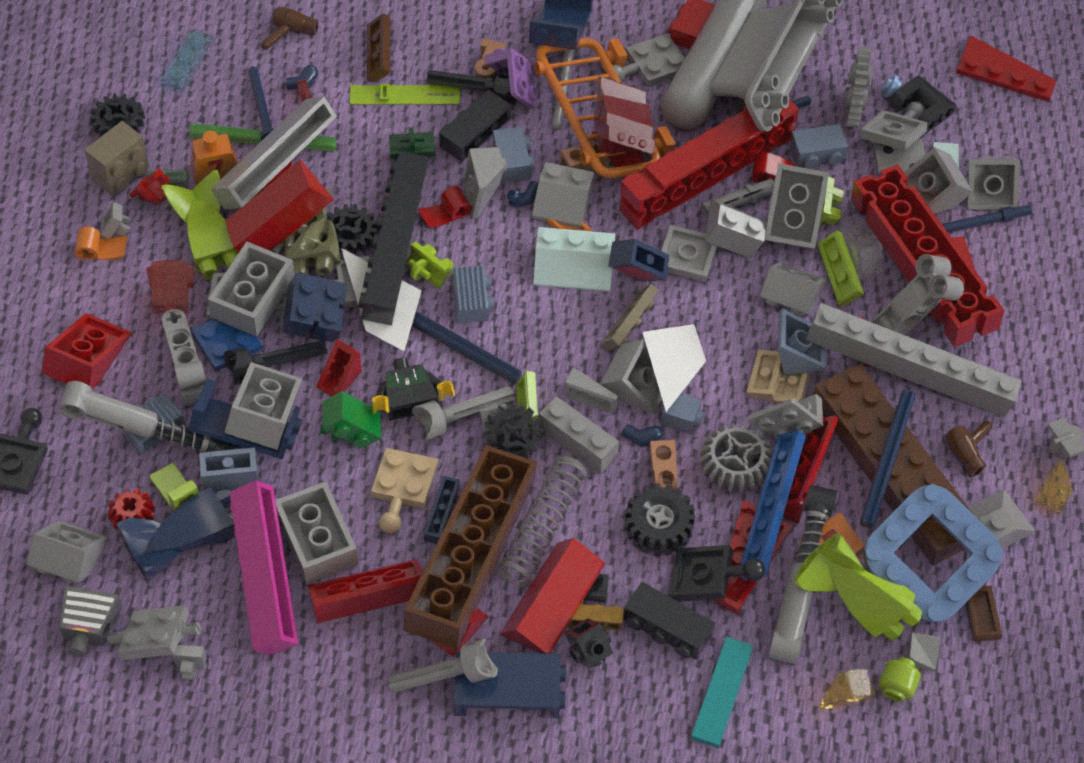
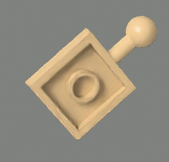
M390 448L385 449L371 490V498L391 502L388 512L384 513L379 520V526L383 532L393 534L400 529L401 519L399 512L402 504L425 509L439 459Z

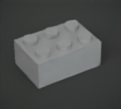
M778 163L764 240L815 249L829 172Z
M246 242L208 298L210 317L258 336L287 292L288 284L295 275L293 260Z
M251 362L232 405L225 433L277 450L294 408L302 379Z
M326 481L275 500L280 527L306 585L359 565L357 548Z

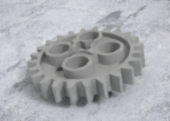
M859 46L855 63L853 62L848 73L847 84H850L851 87H846L844 98L846 99L845 109H848L846 126L858 128L861 113L866 109V104L869 100L870 90H866V87L871 86L872 65H869L871 48Z

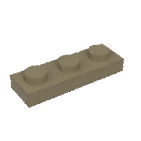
M652 284L639 290L599 346L606 351H610L614 348L619 349L621 344L626 343L629 339L627 334L642 321L640 318L641 314L652 307L655 302L653 298L659 290Z

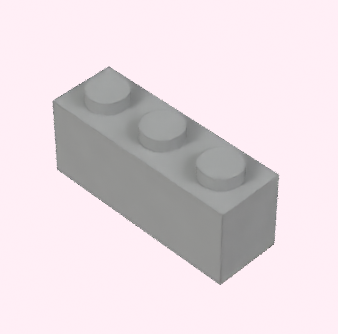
M557 396L539 413L541 420L539 425L542 426L543 433L600 475L618 457L619 441Z

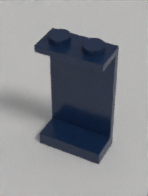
M545 0L538 20H530L529 43L576 50L591 16L593 0Z
M210 379L206 380L193 408L189 431L244 448L255 447V451L279 459L284 458L287 449L292 451L302 424V419L298 418L300 407L295 406L276 450L225 433L232 404L213 399L217 382Z
M456 652V658L460 657V652ZM487 652L491 661L498 668L495 677L473 683L470 682L465 674L455 676L454 716H466V708L553 710V718H559V709H565V691H560V682L566 681V665H560V654Z

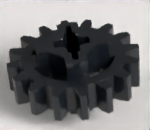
M114 93L113 98L109 99L107 96H104L103 103L97 101V108H91V125L94 132L99 133L100 137L121 121L138 133H140L139 127H144V109H142L141 102L136 103L134 96L127 99L126 94H123L121 98H118L116 93Z
M344 204L341 210L338 207H334V214L327 212L326 216L327 220H331L335 226L339 248L346 251L350 250L354 255H356L357 249L366 252V245L372 247L374 235L377 234V221H374V214H367L366 207L358 210L357 204H354L352 208H348V205Z
M508 402V409L505 410L499 405V413L497 415L493 412L489 413L493 419L492 422L484 423L485 427L490 430L484 432L483 436L485 439H491L486 445L518 456L523 455L528 459L529 450L537 451L534 443L542 442L541 437L537 433L543 432V428L540 425H536L541 421L538 415L532 417L534 411L530 407L524 411L522 403H519L517 408H514L513 404ZM516 415L515 418L506 419V417ZM528 424H530L531 428L529 437L526 435V429L529 427ZM497 427H499L501 430V435L498 437V441L496 439ZM506 427L517 430L521 437L509 434ZM519 445H521V446L518 447V448H512V449H511L512 446H519Z

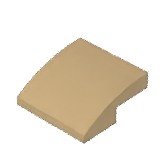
M758 350L747 395L778 404L789 399L802 400L806 395L811 372L785 375L778 351Z

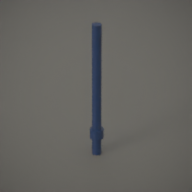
M1029 204L1015 208L1008 206L999 208L997 212L943 223L942 225L949 233L1003 221V223L1010 222L1016 217L1030 215L1032 209Z

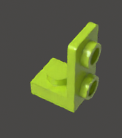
M173 463L150 475L152 483L173 512L180 505L199 493L198 487L193 480L187 482Z

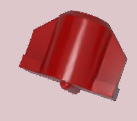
M158 168L144 177L134 187L129 196L133 199L138 195L143 201L158 205L166 199L162 185H170V179Z

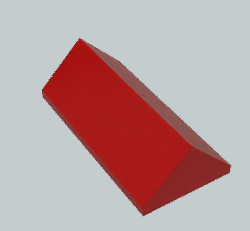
M300 159L225 221L233 248L241 251L245 243L249 242L271 251L328 206L334 199Z
M835 415L824 417L823 427L804 434L806 437L783 514L784 519L800 523L804 513L810 484L815 485L834 438L838 418Z
M575 538L556 543L500 632V635L539 653L550 654L605 566L604 561Z
M417 559L307 585L317 624L408 602L423 573V569Z

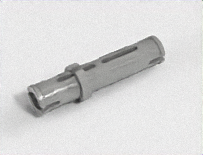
M770 178L754 185L747 184L741 190L713 200L724 203L735 199V201L726 204L734 208L746 203L754 204L757 202V199L772 194L774 181ZM757 190L759 191L758 193L743 198V195H746ZM711 201L701 204L702 211L707 218Z

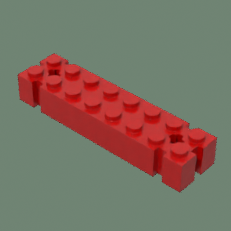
M789 99L788 107L782 108L779 114V124L773 126L770 131L763 132L757 128L747 107L739 114L728 117L718 126L707 129L699 137L688 140L678 149L669 151L657 161L645 165L641 174L636 172L627 175L621 181L620 194L622 196L619 211L637 230L646 226L657 216H663L752 164L758 153H770L775 147L779 148L791 141L792 131H795V127L792 124L797 122L799 108Z
M897 164L883 169L877 178L870 174L854 180L851 195L852 203L860 214H867L866 223L909 283L918 275L916 272L917 260L925 254L947 258L951 264L949 276L960 278L963 282L964 291L958 300L942 299L930 311L937 324H945L943 332L951 344L956 347L973 340V335L976 332L984 336L999 330L1004 314L1003 307L994 295L986 296L987 285L914 185L907 187L908 177L901 167Z

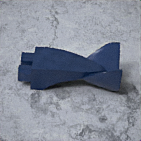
M211 487L201 491L180 505L163 523L138 518H129L116 523L128 552L147 581H150L166 568L181 551L223 543L235 537L232 511L227 512L225 509L231 504L230 489L228 487L216 492Z

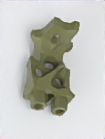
M326 189L327 192L332 196L331 189ZM327 206L286 238L284 254L286 258L293 260L294 274L297 272L309 275V270L315 269L316 273L320 276L331 275L333 265L339 264L341 261L334 224L331 220L326 219ZM328 235L327 240L322 242L323 237Z

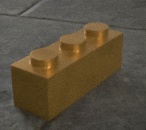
M581 603L569 622V627H574L589 618L601 624V627L604 629L622 631L624 608L615 605L601 606L599 604L584 605Z

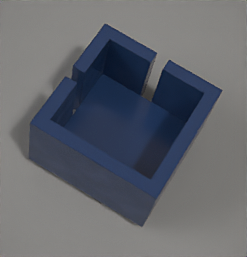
M296 272L288 284L282 332L305 337L312 328L313 323H317L311 332L310 338L334 342L342 330L344 314L342 308L345 305L347 284Z

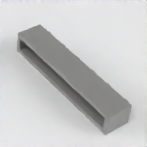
M324 96L308 98L302 102L211 188V191L224 209L242 208L337 117Z

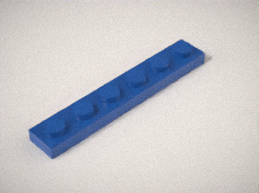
M800 430L779 434L740 564L744 565L747 560L752 558L761 560L766 569L763 577H766L806 437ZM739 576L744 581L748 580L745 576Z

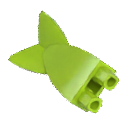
M218 170L208 174L193 190L168 184L162 185L166 200L175 213L187 223L193 261L197 273L200 272L205 280L212 279L213 272L218 273L216 267L225 265L228 270L240 252L233 248L225 223L226 220L219 213L221 204L211 191V188L220 181Z
M838 533L828 538L810 553L800 566L794 580L797 586L807 591L828 592L838 590L840 597L851 614L874 637L883 634L893 641L903 632L904 626L898 622L900 619L904 620L909 626H914L921 619L922 611L913 603L915 594L906 586L888 582L865 571L852 548L843 536Z

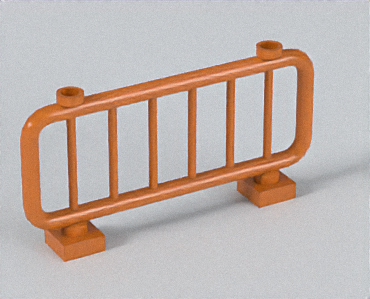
M581 38L577 48H590L597 57L549 64L546 58L547 53L570 49L541 45L536 51L537 61L534 62L535 74L537 76L545 75L583 149L580 152V161L583 166L590 164L598 175L605 178H617L636 172L642 173L645 165L657 161L669 151H674L676 143L666 126L657 127L655 136L652 139L655 140L654 155L649 153L651 161L616 168L603 166L599 158L629 152H617L615 154L596 153L589 141L590 139H596V134L586 135L580 121L594 119L595 114L577 117L571 104L596 100L598 94L568 99L561 86L598 80V77L613 79L618 83L621 82L612 65L625 66L628 56L619 38L610 39L606 51L596 40ZM599 61L606 74L558 81L552 68Z

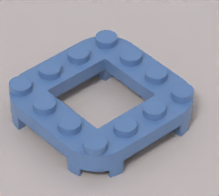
M935 484L920 487L911 493L869 535L863 548L864 567L867 572L888 582L906 586L915 594L913 603L922 611L920 621L928 623H938L952 617L997 571L1003 557V549L996 536L951 492ZM930 515L970 553L965 562L935 592L894 554Z

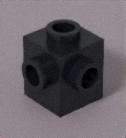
M589 618L564 632L571 646L569 653L576 663L580 662L589 668L596 667L604 663L606 658L613 654L609 644L611 643L610 635L601 627V624Z

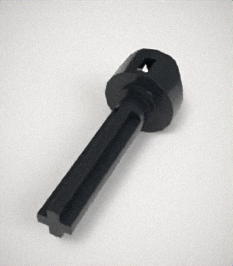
M428 70L426 82L428 84L485 92L490 90L511 105L517 103V99L510 92L509 71L499 70L495 79Z
M325 340L252 356L246 347L225 351L224 362L225 367L233 373V385L236 386L242 384L251 362L271 367L327 354L328 350Z

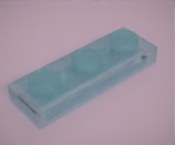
M190 29L160 81L161 86L184 92L213 42V35Z

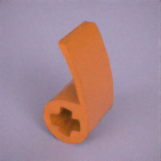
M81 227L77 231L74 254L79 259L116 260L124 258L127 235L110 239L101 238V234L97 229Z

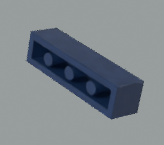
M443 476L423 533L424 541L438 543L450 518L460 489L459 479Z

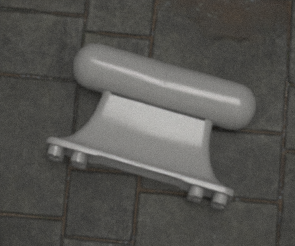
M718 0L663 96L661 108L665 119L674 127L683 130L698 128L708 118L719 96H730L745 100L747 110L757 128L763 132L770 131L773 126L779 124V114L782 108H787L789 105L788 95L826 25L833 22L835 8L841 6L843 0H791L783 5L767 9L766 0Z

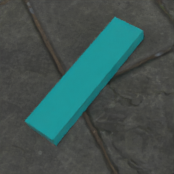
M726 636L691 736L692 740L719 749L754 645Z

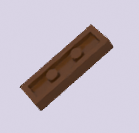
M384 13L367 24V80L370 82H377L390 73V17Z

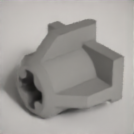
M1065 418L1049 423L1048 428L1055 437L1050 444V452L1062 458L1081 459L1084 452V445L1082 444L1083 432L1075 425L1068 424Z

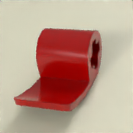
M758 153L754 158L752 181L760 183L770 178L774 181L778 163L790 166L796 165L771 153Z
M458 186L446 189L441 195L440 204L418 208V212L428 228L440 227L467 216L472 210L471 204Z

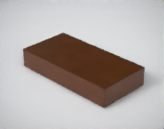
M982 586L965 603L973 641L1002 639L1003 635L992 586Z

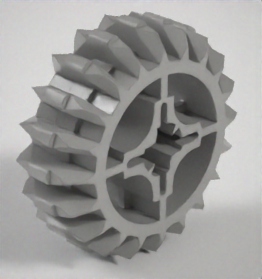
M732 423L730 429H727L722 424L719 432L713 430L711 437H706L704 446L701 448L702 457L700 464L703 466L704 475H709L710 483L718 480L719 490L724 485H728L729 493L733 491L734 487H738L739 492L742 493L744 486H747L752 492L755 484L761 486L766 478L773 450L770 449V440H764V433L756 435L755 426L747 430L745 424L741 428H736L735 424ZM725 446L726 452L716 458L715 454L717 451ZM758 457V463L749 469L748 463Z

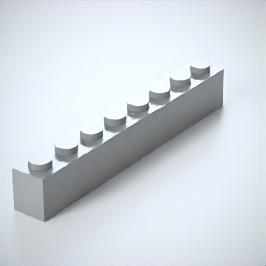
M820 303L806 337L807 341L1006 416L1015 404L1021 385V380L823 303Z

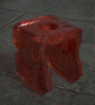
M179 260L152 262V266L146 268L149 285L153 288L151 297L152 314L165 313L170 309H180L184 314H189L188 292L189 288H192L195 269L191 268L188 262Z

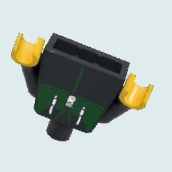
M398 358L393 362L394 370L386 372V381L379 384L377 392L372 398L373 414L378 410H385L388 413L389 421L415 416L412 414L413 407L433 400L439 404V398L440 401H443L447 395L456 396L451 381L442 382L431 372H426L420 364L410 366L407 358Z

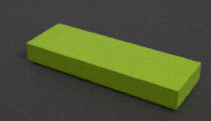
M836 230L818 242L817 245L838 304L840 306H847L864 295L843 234Z

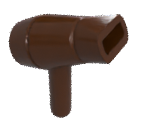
M278 6L272 15V23L278 28L261 42V47L265 50L269 49L289 30L316 35L319 29V22L317 19L308 17L296 10Z
M984 421L972 434L969 433L965 426L960 425L950 429L945 435L949 447L964 465L970 478L981 474L987 466L980 457L976 444L992 429L990 421Z

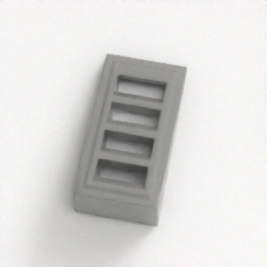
M574 368L571 370L565 385V396L567 398L612 414L615 413L618 397L616 394Z

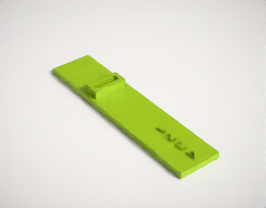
M389 84L350 85V105L460 104V88Z

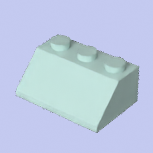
M538 227L533 285L610 292L612 268L608 267L612 242L615 241V233Z

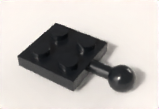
M27 408L22 412V427L17 437L0 433V489L28 495L48 451L47 444L28 440L32 430L39 427L43 420L41 412L36 408Z
M730 545L678 548L669 597L676 601L725 599L729 577L745 576L750 581H758L765 575V565L761 560L752 558L747 560L744 565L731 566L733 549Z

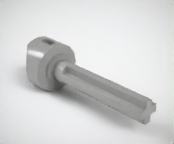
M508 386L442 409L433 400L413 407L412 414L421 421L426 432L424 441L445 435L447 431L446 423L477 414L479 409L515 401L513 397L514 392Z
M481 639L462 645L460 657L390 675L388 677L390 682L388 686L390 690L393 689V692H398L465 674L470 682L475 683L495 677L498 668L487 654L485 648L486 639Z

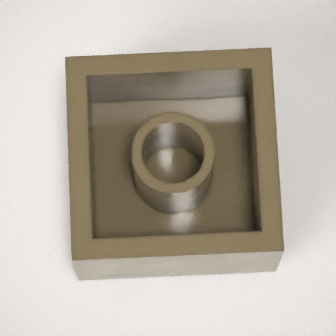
M123 121L84 149L91 179L111 196L118 191L125 190L130 181L137 176H143L149 167L143 136Z

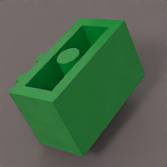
M343 391L322 402L323 423L321 424V434L327 435L331 433L333 440L341 438L358 448H365L381 439L379 410L373 414V407Z

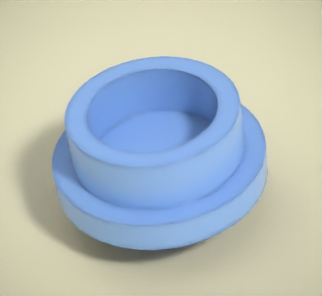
M898 76L887 77L881 88L884 91L883 97L891 98L894 92L902 87L903 82L898 80Z

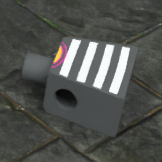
M66 586L60 630L64 639L71 640L68 649L70 654L83 657L85 656L88 644L103 646L122 609L119 595Z

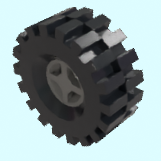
M654 484V489L650 490L647 485L643 487L642 494L638 490L634 493L633 499L630 498L625 514V530H627L628 539H633V546L636 548L640 545L643 546L642 552L648 554L649 550H653V556H659L660 551H664L665 556L671 555L672 549H675L677 552L678 548H682V544L686 546L689 543L694 529L695 509L693 504L690 505V498L687 495L682 498V490L677 488L674 492L671 491L672 485L666 484L665 489H662L660 484Z

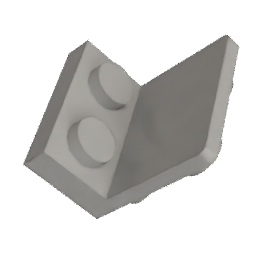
M815 394L799 401L789 399L748 415V421L774 441H777L779 434L800 430L803 434L812 432V430L823 427L822 398Z

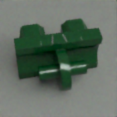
M409 127L408 134L389 135L391 159L397 160L399 151L427 156L429 159L432 156H436L434 132L414 133V127Z

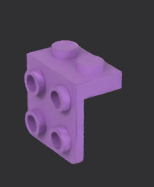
M512 48L496 49L494 53L485 55L487 66L497 72L499 70L509 71L511 95L530 108L537 107L539 94L535 86L536 74L534 63Z

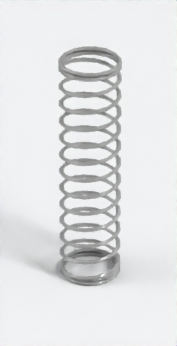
M560 456L555 459L552 471L547 474V479L543 482V488L538 491V496L534 499V505L530 506L529 513L524 517L525 522L520 524V531L516 532L515 539L510 544L511 548H508L506 557L501 560L498 566V572L505 580L511 581L510 579L512 578L510 576H513L504 567L508 566L518 570L528 579V581H518L519 583L517 584L519 586H528L530 584V574L536 573L533 565L541 564L539 557L545 555L543 548L550 546L547 539L554 538L553 531L559 529L557 522H562L564 520L562 514L568 512L566 505H571L573 503L571 497L577 495L575 488H580V480H584L587 476L585 467L577 460L567 456ZM558 464L571 465L580 470L583 476H575L564 471ZM555 472H559L563 476H566L565 474L572 476L575 481L579 482V485L573 486L561 480ZM551 473H553L556 478H550ZM550 480L567 484L574 490V494L570 495L556 488ZM549 481L552 487H545V483ZM546 489H553L563 493L570 499V502L564 503L552 497ZM544 490L547 495H541V491ZM541 497L550 498L561 503L566 510L558 511L547 505ZM540 498L543 504H536V500ZM537 506H544L554 510L561 516V519L556 520L543 514ZM535 507L538 512L531 513L532 508ZM530 515L534 521H527V517ZM533 515H540L550 519L556 524V528H548L539 523ZM528 523L546 528L552 536L546 537L535 532ZM526 524L530 530H522V526ZM521 532L525 539L518 538V534ZM523 532H530L540 536L547 542V545L543 546L531 541ZM517 541L520 547H513V543ZM519 541H526L536 545L542 550L543 554H535L527 550ZM514 549L533 555L538 560V563L528 562L519 556ZM512 550L516 556H508V552ZM509 558L527 563L534 571H526L523 567L513 563Z

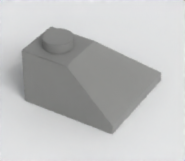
M499 147L469 149L463 183L467 200L472 206V219L480 216L499 186L503 172H506V159L501 156Z
M988 156L969 159L968 185L973 192L967 196V210H999V208L1008 206L1011 208L1018 207L1020 159L1014 156Z
M1005 489L968 506L974 516L996 536L1001 548L1035 533L1031 524Z

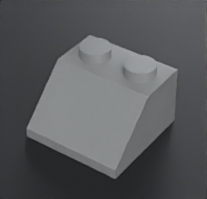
M936 147L904 172L908 177L907 187L914 185L934 214L954 208L973 192L952 156Z
M545 162L538 183L532 219L546 221L549 218L556 220L560 225L581 229L593 192L594 172Z
M712 199L709 207L705 241L752 258L764 243L767 222L758 216Z
M778 262L769 268L760 297L766 298L765 302L770 305L780 307L782 304L790 307V312L804 316L805 313L810 314L813 311L827 279Z
M642 339L621 344L600 385L616 394L618 401L655 414L662 401V397L646 343Z
M58 520L33 534L27 565L36 568L42 574L60 576L63 581L68 583L80 582L89 576L109 537Z

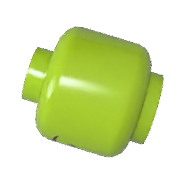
M899 657L898 660H889L885 664L879 679V686L883 690L882 694L897 702L911 699L915 695L921 680V674L915 667V663L908 658Z

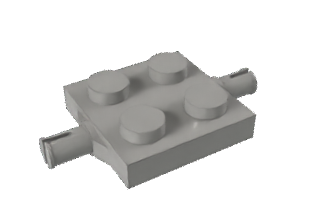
M185 605L133 611L126 630L109 633L107 640L110 645L120 644L117 653L121 660L173 655L183 637L200 634L201 625L199 622L186 624L189 612Z

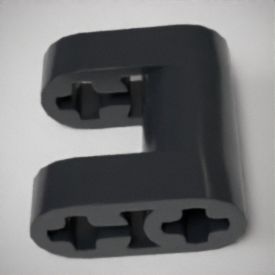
M920 75L896 90L889 100V105L898 112L905 109L911 102L917 101L922 103L926 110L917 120L928 122L925 134L950 117L956 109L954 102Z

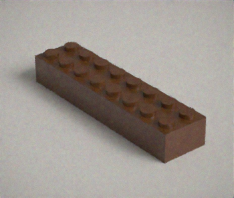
M858 364L816 384L813 395L817 394L822 398L823 417L835 415L838 418L835 430L836 435L872 483L895 409L862 365ZM906 426L883 498L890 509L894 511L918 488L935 484L951 492L971 512L923 446ZM931 515L911 535L932 566L965 550Z
M485 445L404 610L403 631L458 649L535 481L536 461Z

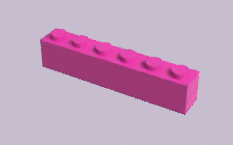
M255 480L230 491V508L233 513L234 535L237 539L238 561L241 566L242 587L245 592L247 605L246 614L251 631L250 641L253 651L271 655L298 645L274 489L271 485Z

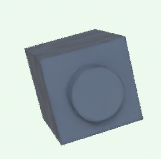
M680 394L667 412L664 407L661 425L692 435L694 427L700 428L704 412L700 411L702 401Z

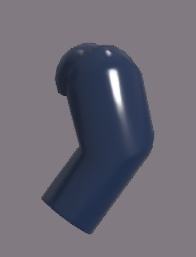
M307 65L298 77L286 78L287 90L309 88L318 77V69L313 65Z
M531 181L525 192L522 193L517 189L510 190L507 194L509 204L513 207L532 204L536 198L538 182Z
M627 424L622 430L621 435L635 444L645 447L650 445V441H660L663 437V430L657 425L638 430L632 425Z

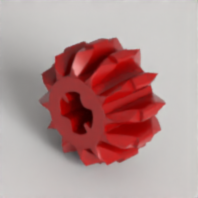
M126 487L124 494L121 495L115 492V500H109L107 516L115 530H118L116 523L129 518L154 521L153 512H155V505L151 501L150 495L147 492L142 494L138 487L133 492H130Z

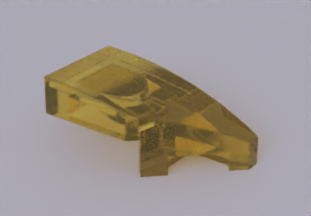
M1059 459L1035 499L1037 503L1058 514L1061 513L1073 492L1062 460Z
M866 669L840 672L829 685L828 691L820 702L819 707L820 709L836 708L843 706L849 701L872 698L875 695V691Z

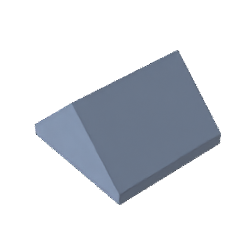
M781 309L779 311L778 352L784 374L792 375L823 371L825 369V347L806 340L811 322Z

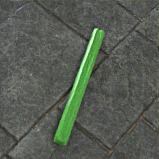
M191 124L189 133L191 138L201 139L205 132L214 131L218 135L227 134L231 142L259 144L261 142L260 133L263 130ZM317 135L304 149L333 152L336 149V138Z

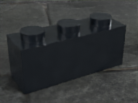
M487 90L482 96H478L466 110L459 112L449 125L447 124L442 127L439 132L440 148L463 162L468 157L469 149L480 147L493 135V130H499L511 119V104L490 90Z
M644 582L640 583L624 607L623 619L626 620V624L630 628L637 631L640 629L650 634V637L655 642L669 644L684 658L692 657L697 660L714 634L716 622Z

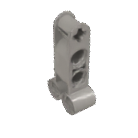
M928 254L922 255L916 262V272L918 275L873 319L872 323L906 336L942 299L958 300L964 291L963 282L960 278L949 276L951 264L947 258Z
M170 309L163 314L162 323L174 364L180 395L182 396L184 407L196 404L206 378L201 360L198 359L184 312L180 309Z

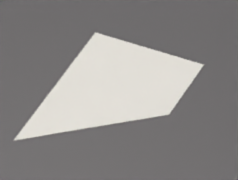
M342 249L356 300L359 304L361 292L366 293L367 288H363L365 273H371L372 269L367 268V261ZM402 280L392 325L363 320L365 330L404 351L421 290ZM359 308L360 313H361V316H362V310H363V308Z
M694 324L643 332L666 412L706 362Z

